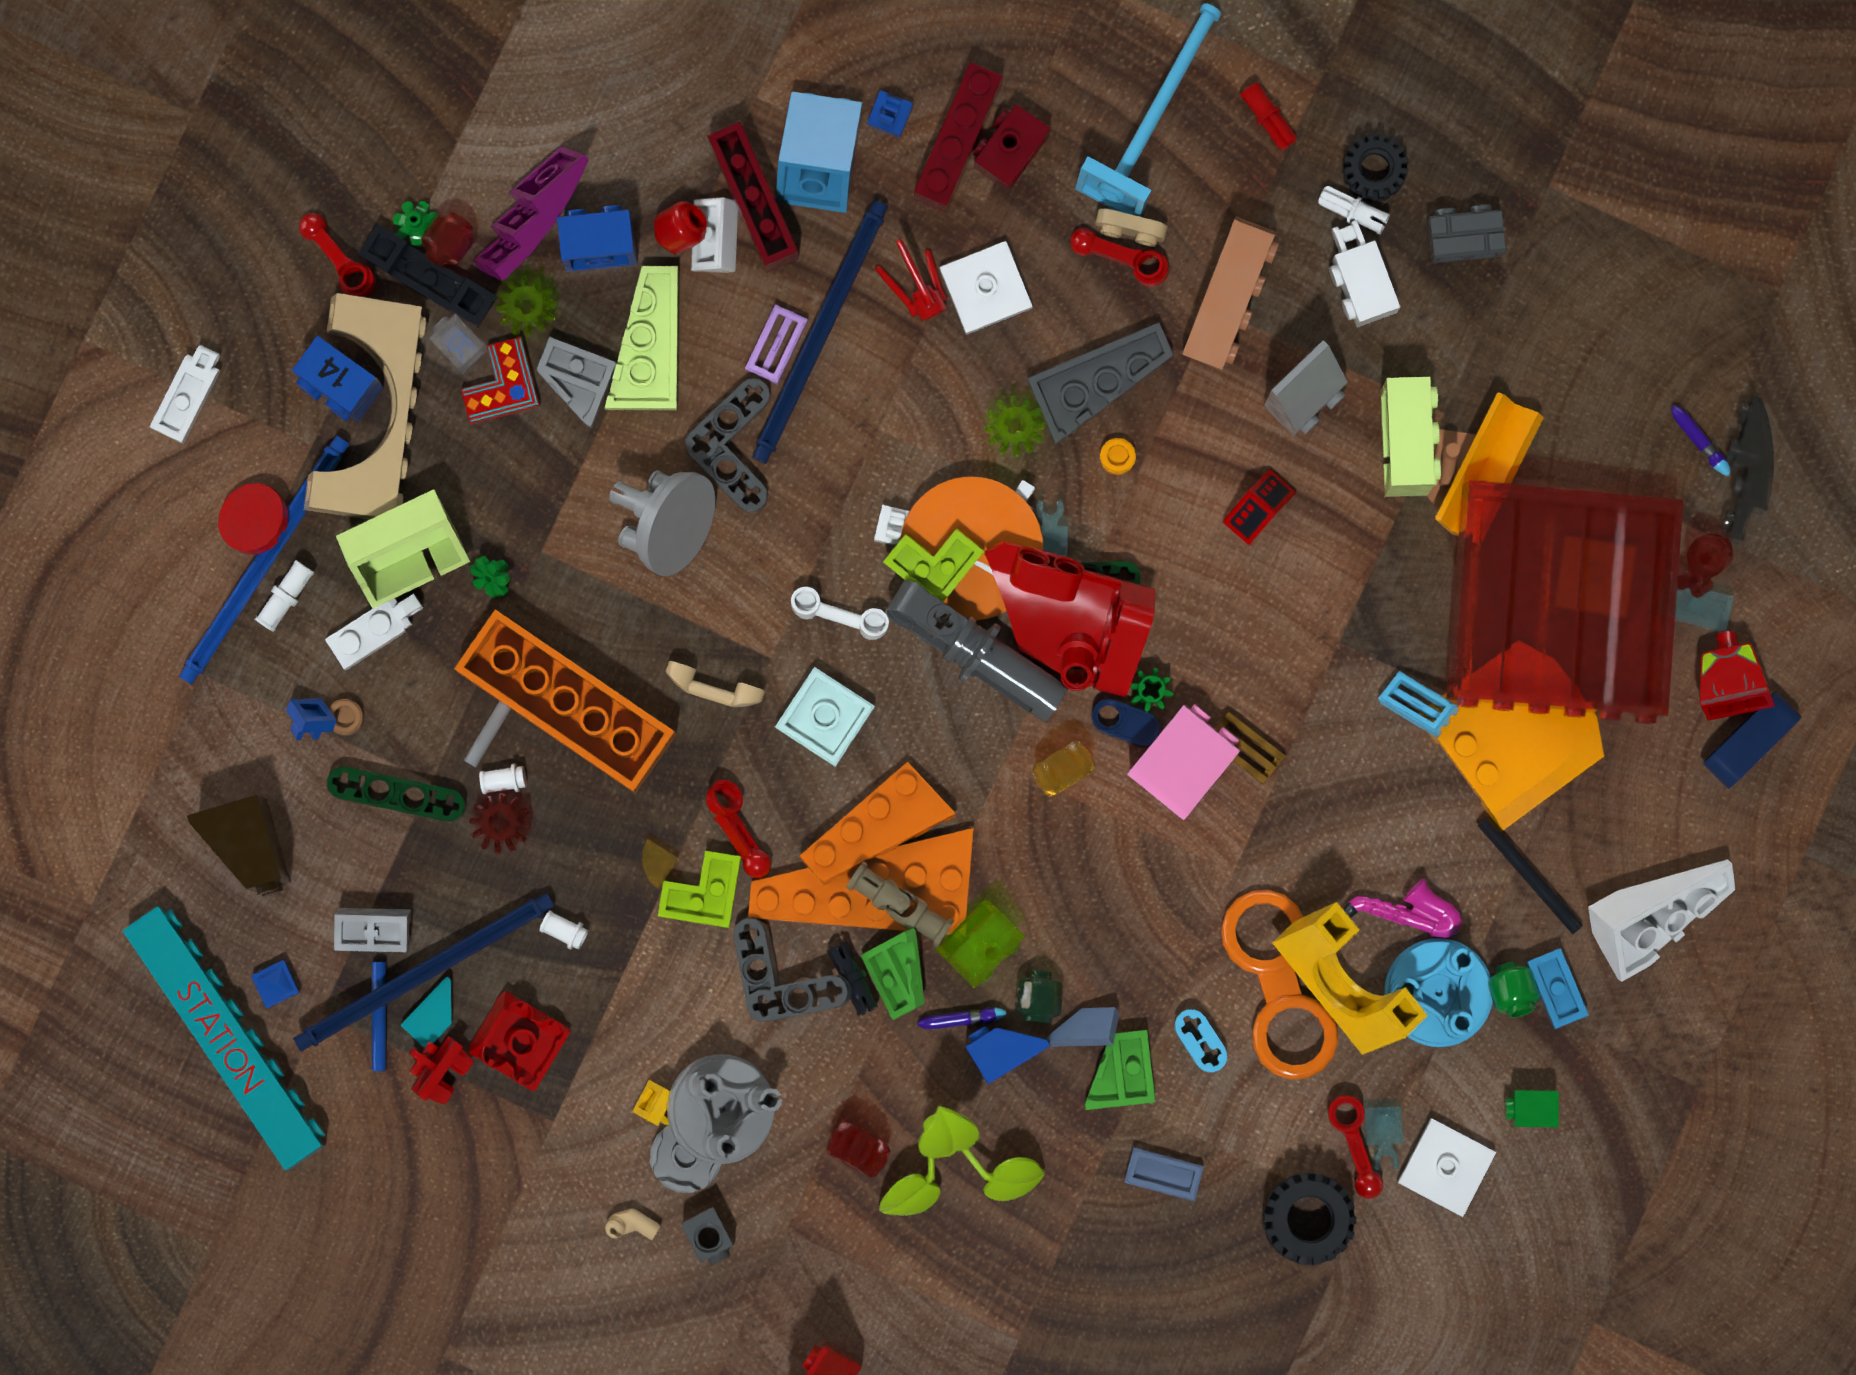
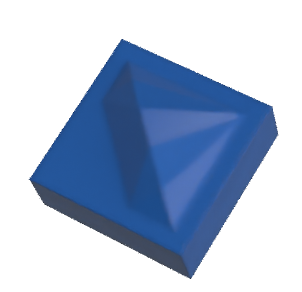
M285 960L251 975L267 1009L300 993Z

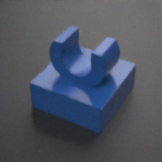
M880 90L867 126L901 138L912 111L913 103Z
M321 698L290 699L286 712L293 720L290 730L296 740H301L303 733H309L313 740H317L321 732H333L337 721Z

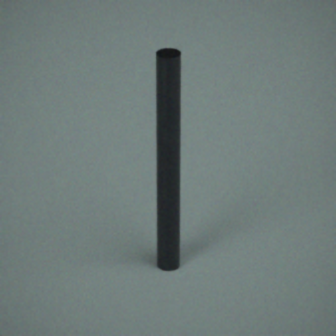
M1488 816L1477 825L1570 933L1573 935L1583 924Z

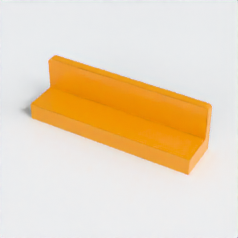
M1498 392L1435 520L1451 534L1481 545L1544 417L1539 412L1515 404L1505 394Z

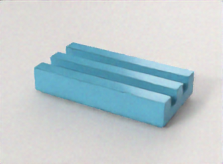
M1400 671L1378 698L1381 705L1436 738L1442 733L1440 729L1450 723L1449 718L1451 715L1455 716L1459 711L1456 704ZM1402 684L1442 708L1443 711L1441 713L1437 712L1397 687ZM1390 696H1395L1396 698L1400 699L1401 701L1405 702L1406 704L1410 705L1411 707L1415 708L1416 710L1435 720V722L1432 723L1423 716L1419 715L1418 713L1414 712L1413 710L1394 700Z

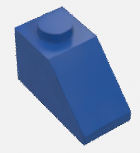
M987 1026L968 1036L971 1044L965 1048L985 1081L989 1084L1050 1047V1044L1046 1039L1000 1028L989 1031Z

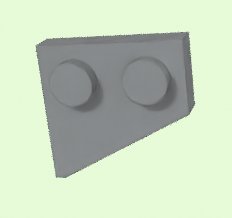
M549 337L538 364L537 372L584 424L592 428L617 363Z

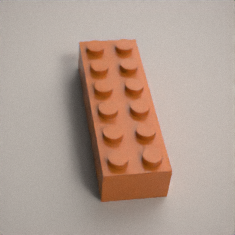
M496 609L454 668L460 675L635 794L677 735L675 731Z

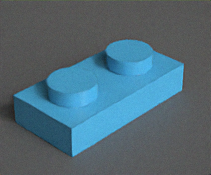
M1561 948L1526 962L1527 967L1533 973L1540 992V998L1553 1029L1589 1015Z

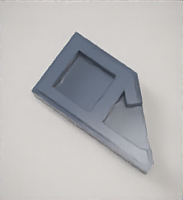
M1115 1007L1081 1008L1049 1034L1047 1041L1052 1047L1113 1045L1119 1012Z

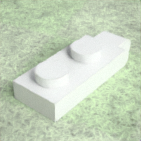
M199 345L193 357L188 354L185 356L150 425L151 429L182 444L185 443L219 376L220 370L215 368L220 357L219 353Z

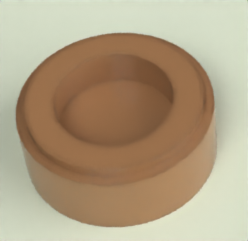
M340 699L329 707V710L337 720L333 729L335 733L349 736L360 730L364 722V714L357 703L349 699Z

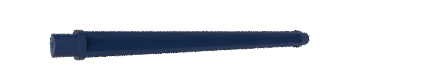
M874 200L869 211L864 213V219L760 439L756 441L757 447L752 458L763 464H767L772 452L775 453L776 445L880 226L884 223L883 217L888 209V206Z
M547 893L536 899L530 898L529 902L338 1012L311 1027L307 1026L304 1028L305 1031L294 1037L293 1040L300 1052L313 1045L315 1047L318 1046V1043L528 922L537 917H543L542 913L553 908L554 904Z

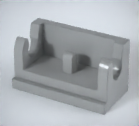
M339 908L334 915V951L407 952L411 940L409 924L411 923L412 910Z

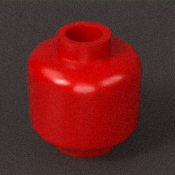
M686 201L677 202L656 216L654 221L655 239L661 247L673 254L684 253L704 240L707 219L698 206Z

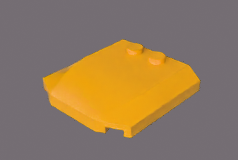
M1520 641L1513 643L1442 696L1456 704L1459 711L1455 716L1451 715L1449 718L1450 723L1446 727L1443 726L1440 729L1442 733L1438 738L1429 734L1435 743L1441 746L1481 800V805L1501 832L1604 757L1596 714L1554 658ZM1433 703L1429 705V707L1439 713L1443 711L1442 708ZM1421 712L1418 713L1419 715L1423 716L1432 723L1435 722V720L1431 719Z

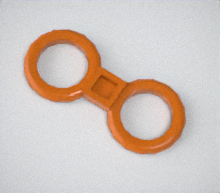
M1269 889L1250 891L1237 898L1227 909L1221 925L1222 945L1229 958L1242 970L1257 974L1266 1005L1256 1016L1252 1029L1253 1049L1261 1064L1274 1075L1289 1080L1308 1079L1323 1071L1334 1057L1338 1044L1336 1022L1316 998L1301 994L1295 971L1282 955L1273 960L1252 958L1241 949L1236 939V925L1239 917L1245 910L1255 905L1268 904L1279 908L1287 915L1291 924L1304 916L1298 905L1285 894ZM1299 1008L1310 1012L1318 1019L1323 1029L1324 1041L1320 1052L1313 1060L1305 1064L1290 1065L1281 1062L1272 1054L1267 1044V1030L1270 1021L1276 1014L1286 1009Z

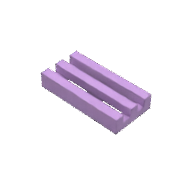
M775 304L745 370L778 385L808 319ZM779 315L785 317L784 322L762 368L756 366V363ZM792 321L798 324L773 374L769 372V369Z

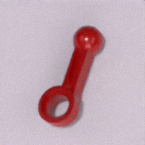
M317 213L304 215L299 222V232L306 240L315 241L335 265L339 275L341 290L346 295L368 297L376 286L374 272L367 265L359 262L355 263L346 257L327 233V223L323 216ZM355 272H363L364 279L362 283L357 287H349V277Z
M1086 227L1075 230L1070 237V246L1076 254L1081 256L1094 254L1126 265L1133 269L1134 276L1143 286H1159L1169 275V263L1159 251L1132 250L1098 238L1092 229ZM1148 259H1156L1159 261L1158 270L1151 275L1143 274L1141 272L1142 264Z
M729 780L717 781L707 791V807L713 814L717 815L713 819L722 827L741 856L745 873L752 878H762L769 873L772 862L769 855L759 849L737 814V811L743 805L742 793ZM717 794L725 798L727 807L719 803Z
M1340 1096L1331 1103L1328 1110V1120L1331 1126L1345 1137L1358 1175L1354 1183L1356 1192L1364 1199H1374L1381 1194L1384 1183L1382 1177L1372 1170L1359 1132V1127L1363 1123L1365 1116L1364 1107L1355 1097ZM1342 1105L1353 1107L1356 1111V1120L1349 1125H1343L1338 1122L1335 1116L1338 1107Z

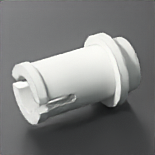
M511 764V768L486 772L480 771L479 774L483 794L514 789L515 792H520V788L527 787L524 766L517 767L516 764Z
M548 911L540 926V932L568 944L567 948L570 950L573 947L579 950L588 934V930L583 928V923L579 922L577 925L554 914L552 911Z

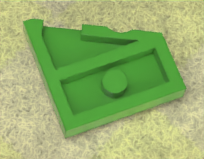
M914 927L860 955L892 1020L925 1004L917 936Z
M1147 1030L1115 1033L1113 1045H1106L1085 1103V1110L1155 1102Z

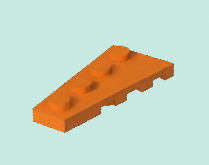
M906 762L799 857L821 883L826 885L857 869L863 861L866 862L882 853L884 855L895 849L897 845L928 832L930 828L943 821L947 822L955 818L956 813L911 764Z

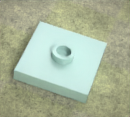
M814 667L775 728L836 767L875 706Z

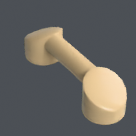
M673 661L668 662L666 674L679 688L688 694L730 707L751 706L761 703L765 690L738 682L735 692L727 691L693 680L696 673L695 668Z

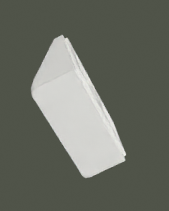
M727 198L694 200V205L698 206L706 216L707 227L704 240L692 247L691 270L735 272L738 209L735 202Z

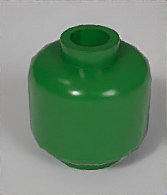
M1508 962L1496 967V974L1488 981L1489 991L1496 1010L1501 1014H1507L1508 1018H1518L1533 1012L1536 1009L1535 1004L1540 999V992L1531 969L1525 966H1517L1516 962Z

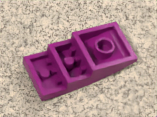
M561 146L509 191L516 204L490 226L498 235V238L472 260L480 271L504 281L532 253L555 224L557 217L560 216L573 195L589 161L585 154Z

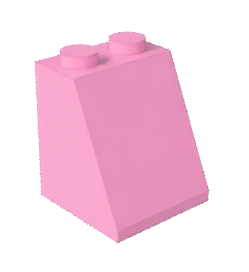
M1196 704L1191 709L1183 705L1127 774L1183 820H1185L1241 751L1236 746L1239 739L1224 727L1219 732L1207 723L1211 717Z

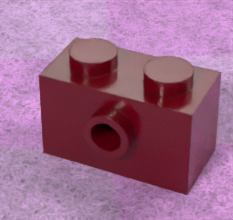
M1017 104L1014 105L1010 112L1006 109L1002 111L993 125L997 129L990 140L984 137L972 154L976 157L974 169L1008 193L1048 139L1051 130L1050 127Z

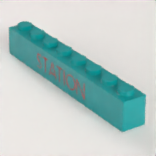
M157 906L122 930V932L285 1171H290L326 1146L321 1139L326 1136L325 1132L315 1118L307 1119L301 1110L305 1106L304 1101L294 1088L288 1091L281 1080L285 1076L283 1070L274 1058L267 1060L260 1049L265 1045L253 1028L247 1030L241 1022L240 1018L244 1016L241 1008L233 998L228 1001L220 991L224 984L212 968L208 971L199 960L204 955L192 938L186 941L179 929L183 927V924L172 909L166 911L164 907Z

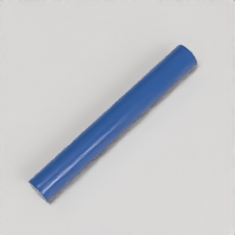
M372 962V991L386 984V962ZM386 1005L372 1012L371 1071H386Z

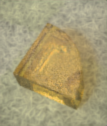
M647 839L642 852L643 868L649 881L656 888L660 889L663 881H665L678 861V858Z

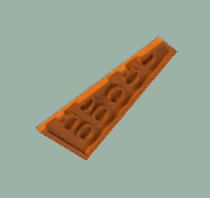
M974 828L896 846L895 849L884 855L882 853L866 861L868 869L885 880L890 878L896 882L899 889L908 890L929 904L928 908L944 919L951 918L954 920L946 935L965 936ZM809 868L751 881L748 918L894 931L909 930L892 919L885 910H878L872 906L870 899L854 889L851 891L846 889L847 884L857 869L826 885H823ZM912 901L907 912L901 917H909L915 911V905Z

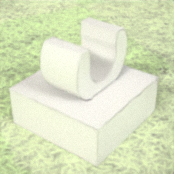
M882 505L874 541L896 546L900 541L902 528L910 511Z

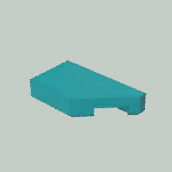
M446 977L401 1024L423 1048L427 1046L429 1041L434 1044L453 1024L452 980Z

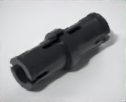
M846 941L839 944L838 948L837 946L827 950V953L830 955L838 974L846 978L852 987L850 1000L859 1017L866 1014L867 1009L871 1012L879 1006L875 1002L864 979L867 977L864 969L860 970L849 947V943Z

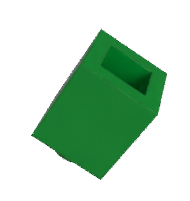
M1512 1090L1511 1098H1505L1504 1102L1505 1120H1511V1127L1559 1128V1091Z

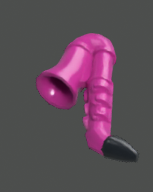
M1425 878L1419 880L1403 898L1404 902L1413 905L1412 909H1407L1402 904L1394 906L1391 902H1381L1379 898L1369 899L1368 897L1359 896L1352 899L1343 908L1349 918L1356 915L1358 911H1363L1400 925L1414 927L1430 933V936L1441 938L1456 935L1462 926L1460 912L1452 903H1448L1434 894L1428 887Z

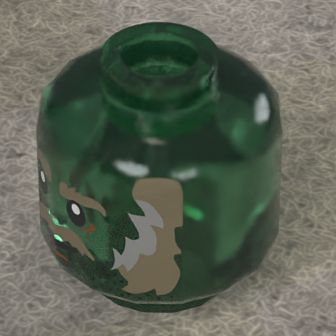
M1030 970V977L1021 978L1017 981L1015 1011L1023 1015V1021L1052 1023V1018L1058 1017L1062 1012L1063 984L1058 980L1052 979V972Z

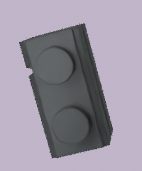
M1492 205L1470 207V212L1457 214L1456 208L1435 210V216H1429L1427 220L1431 263L1502 257L1506 252L1501 209L1492 210Z

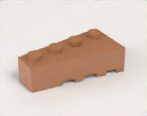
M1237 216L1235 217L1182 355L1223 370L1225 362L1233 364L1240 344L1234 342L1238 329L1246 330L1253 312L1247 309L1251 295L1259 297L1266 277L1260 275L1264 262L1272 264L1279 243L1273 241L1276 231Z

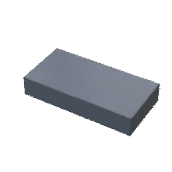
M1133 1147L1124 1183L1195 1202L1204 1166Z

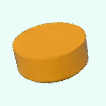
M1114 438L1107 441L1100 452L1102 467L1113 475L1127 473L1131 470L1136 460V452L1133 445L1122 438Z

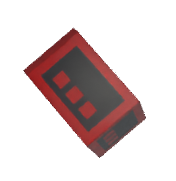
M1269 469L1243 496L1222 523L1249 546L1297 492Z

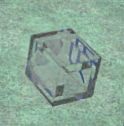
M456 314L450 319L445 316L431 330L433 335L429 339L432 344L461 374L467 371L488 351L485 344Z

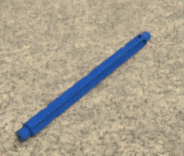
M335 436L329 447L326 446L324 448V453L311 472L334 471L338 463L344 459L342 455L350 444L342 438ZM307 479L288 506V525L285 532L282 531L277 538L279 540L273 548L256 555L190 658L185 660L184 663L186 665L178 677L193 685L198 675L204 673L205 666L306 514L307 510H304Z

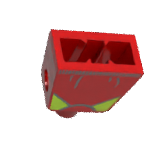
M1724 631L1717 634V650L1704 652L1701 655L1700 706L1707 721L1775 707L1773 696L1752 644L1745 643L1739 645L1737 633L1733 631Z

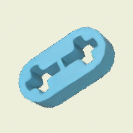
M1188 1009L1181 1012L1176 1017L1174 1029L1195 1064L1205 1072L1221 1070L1227 1061V1052L1205 1016L1197 1010ZM1185 1016H1188L1191 1020L1195 1018L1200 1020L1201 1024L1197 1026V1030L1202 1038L1198 1041L1191 1032L1185 1034L1182 1032L1181 1028L1185 1025L1183 1020ZM1205 1041L1209 1049L1214 1050L1217 1048L1220 1051V1055L1217 1056L1218 1064L1216 1066H1213L1211 1063H1202L1201 1058L1205 1054L1199 1044Z

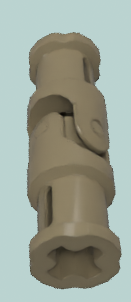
M864 861L846 886V889L849 891L854 889L870 899L872 906L878 910H885L892 919L907 929L914 927L915 930L932 940V945L936 948L954 923V920L951 918L946 920L930 910L928 903L908 890L899 889L896 882L890 878L885 880L868 869V864ZM912 901L915 905V911L909 917H901L907 912Z

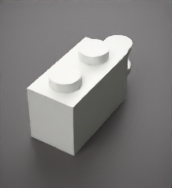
M1356 220L1351 221L1350 226L1345 228H1332V234L1339 254L1334 256L1332 260L1333 266L1329 267V271L1336 287L1341 286L1346 299L1342 300V306L1347 319H1354L1356 327H1360L1396 314L1400 309V305L1376 241L1365 243ZM1355 239L1358 247L1347 250L1345 242Z

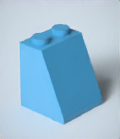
M791 92L778 160L776 203L842 213L847 212L861 122L862 102L852 101L847 98L837 99L817 96L813 93Z

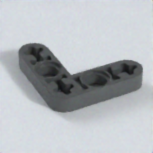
M755 378L748 379L737 387L689 433L685 443L690 457L741 510L747 513H757L765 507L768 499L767 491L757 477L726 445L769 404V388L763 381ZM748 388L754 391L758 388L762 389L763 391L760 393L762 401L759 404L752 401L745 407V410L750 412L747 417H744L739 407L732 404L735 399H738L741 405L748 398L746 393ZM724 411H733L738 416V424L731 430L722 429L718 425V416ZM712 423L715 431L724 438L718 442L716 436H714L708 443L710 451L707 453L702 450L697 453L693 450L696 447L694 439L696 437L702 440L711 433L706 427ZM723 461H731L737 467V473L731 480H722L716 473L717 466ZM744 474L749 478L743 481L744 485L751 491L756 488L760 490L757 495L760 501L756 505L753 502L743 503L745 495L739 487L736 488L734 493L729 489L738 484Z
M746 918L736 925L734 929L735 947L747 1009L753 1019L759 1022L775 1021L839 1008L848 1003L852 995V987L846 978L840 975H829L780 985L767 924L757 918ZM750 924L752 929L759 930V936L754 938L755 949L763 948L764 954L747 956L746 950H754L751 939L744 938V932L749 931ZM757 959L762 960L767 966V974L762 980H756L750 974V966ZM832 981L835 986H841L842 993L837 995L836 1002L832 996L818 998L816 991L830 989ZM797 988L804 989L808 994L809 1001L802 1009L794 1007L791 1002L792 992ZM763 996H765L767 1001L782 999L783 1006L769 1008L767 1016L764 1010L758 1009V1003L763 1002Z

